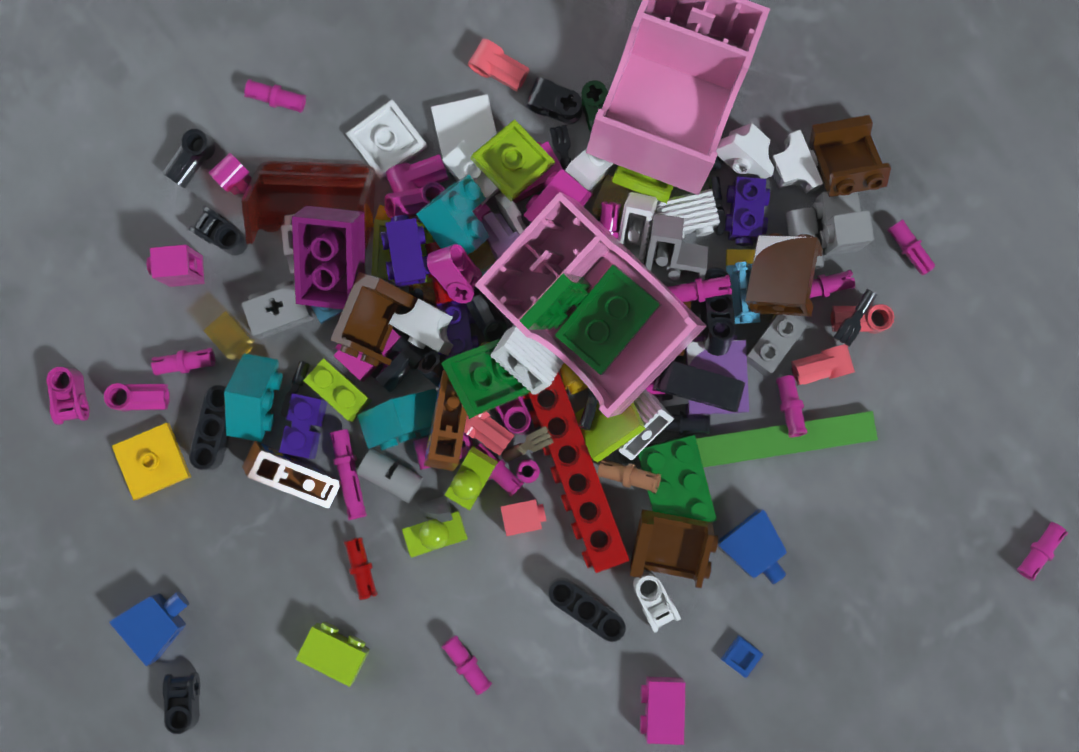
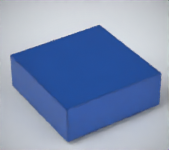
M738 635L721 657V660L747 678L764 654Z

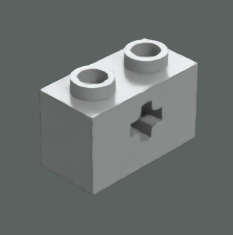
M293 281L278 284L275 291L267 294L265 291L253 293L248 296V301L241 303L251 333L257 339H262L314 320L310 306L296 304L295 283L293 284ZM275 303L282 305L279 308V314L272 312L276 308Z
M775 314L747 351V363L765 377L772 374L807 325L793 315Z

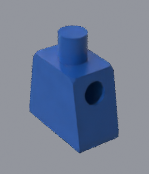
M757 509L718 540L717 547L748 576L756 578L763 572L772 585L786 576V572L777 561L787 551L764 509Z
M179 591L168 600L158 593L146 598L112 619L109 623L143 664L148 666L162 656L186 626L179 613L189 605V601Z

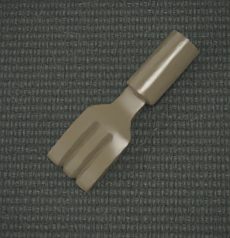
M545 426L527 435L524 443H519L502 452L503 460L510 462L524 455L528 450L535 452L553 444L554 442L550 438L551 435L548 433L547 427Z

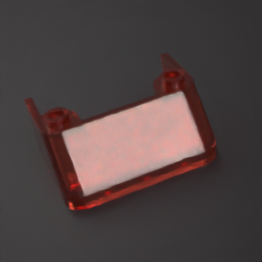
M289 161L261 163L257 167L241 200L246 244H253L258 230L265 232L278 231L281 226L285 225V215H294L305 206L364 212L365 249H367L373 228L375 169L364 164Z

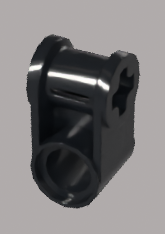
M537 77L525 103L527 109L564 124H574L579 121L582 115V100L577 92L557 85L545 78ZM569 104L574 105V107L569 108V111L564 110V107H568Z
M203 205L201 208L203 213L195 225L190 226L188 230L230 255L237 256L244 253L248 247L247 236L236 226L226 221L224 217ZM232 234H236L235 243L227 246V238Z
M191 673L190 676L180 677L166 674L163 679L162 688L164 724L166 729L172 734H182L196 726L199 721L200 677L198 673ZM178 711H183L187 715L188 721L186 726L181 725L177 721Z

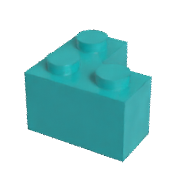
M470 174L446 188L416 213L441 249L458 244L464 248L466 254H469L490 237L482 222L473 213V210L486 200V197Z
M243 353L224 391L226 436L262 442L266 431H271L274 414L270 413V409L273 404L274 391L280 389L283 374L279 372V360Z
M436 388L394 398L358 414L357 416L368 449L380 446L381 451L398 446L397 440L399 443L415 439V433L419 432L421 437L428 436L437 399Z

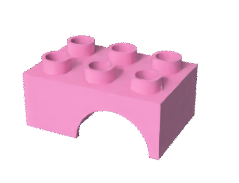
M642 0L602 109H598L586 153L699 195L718 155L716 150L751 64L770 8L749 0Z
M561 192L553 198L475 284L527 338H531L545 346L580 377L598 400L599 410L607 418L622 414L706 327L679 298L576 199ZM615 264L662 305L606 372L600 375L554 336L563 324L558 329L553 327L552 329L528 330L519 320L563 273L584 277L592 285L587 291L590 293L608 269ZM573 305L566 314L570 317L577 307Z

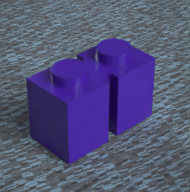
M292 393L286 419L292 421L291 427L285 426L279 453L315 459L321 433L310 431L311 425L323 426L327 401Z

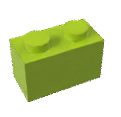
M324 358L303 380L346 420L354 422L358 417L357 415L362 413L372 402V399L330 361Z
M316 623L311 627L295 660L350 687L355 682L370 649L365 647L366 643L358 637L350 635L347 638L339 634V629L330 623Z

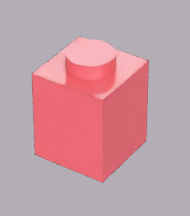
M536 499L501 506L506 536L542 529L541 522H546L543 504L537 505Z

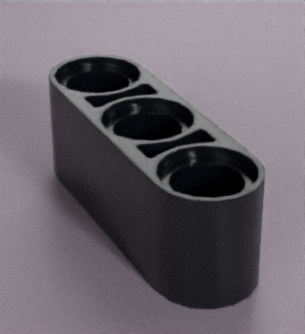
M710 268L706 271L704 280L724 277L729 274L722 268ZM732 294L705 298L704 302H700L701 321L706 325L702 330L703 345L708 353L715 356L724 355L729 351L736 327Z
M672 361L655 379L653 389L738 413L746 383Z
M214 385L205 394L189 453L190 463L196 469L214 470L223 462L230 436H226L225 405L219 407L216 397L220 392L225 391L227 386ZM217 420L220 430L216 435L212 436L209 432V425L212 421ZM205 449H209L212 453V460L207 465L201 460V454Z
M557 578L550 583L548 596L556 607L604 640L616 642L624 636L626 625L623 618L617 612L569 579ZM564 584L570 588V595L567 599L559 600L553 595V590L557 585ZM583 602H591L595 605V611L589 617L581 616L578 612L579 605ZM607 620H618L620 627L616 633L608 634L603 630V625Z

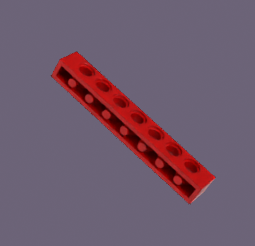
M558 372L549 387L536 395L529 393L523 397L524 400L530 399L534 410L530 411L529 414L535 428L546 426L548 429L549 422L555 418L561 419L565 423V431L562 434L553 435L550 433V438H552L554 443L544 447L543 451L545 456L551 454L555 466L550 467L555 483H562L565 494L560 495L565 510L566 512L572 510L576 522L571 523L576 540L583 539L586 550L581 553L587 569L593 567L595 573H599L630 560ZM549 391L554 395L555 402L552 406L543 407L538 403L537 399L541 392ZM564 446H570L575 450L576 457L571 463H563L559 459V450ZM574 474H581L586 479V486L581 491H573L569 486V479ZM585 502H592L596 506V514L591 519H584L580 515V507ZM598 530L605 532L607 535V541L601 547H595L590 542L592 533Z

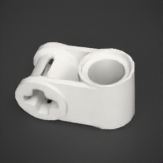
M643 572L642 578L636 577L634 579V592L643 607L642 610L654 633L658 631L659 627L672 620H681L670 596L667 595L662 583L654 574ZM646 580H652L655 582L654 591L648 595L641 593V584Z

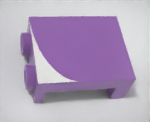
M734 335L729 351L724 355L715 356L705 350L703 336L696 337L684 350L686 365L745 382L738 413L749 412L746 340H737V335ZM691 400L685 405L686 415L737 413Z

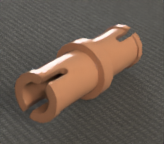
M602 459L598 468V477L621 482L624 487L628 488L635 486L656 493L661 481V474L637 469L636 465L630 463L626 466Z

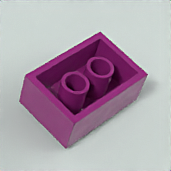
M305 206L292 216L296 304L343 310L358 273H365L364 212Z

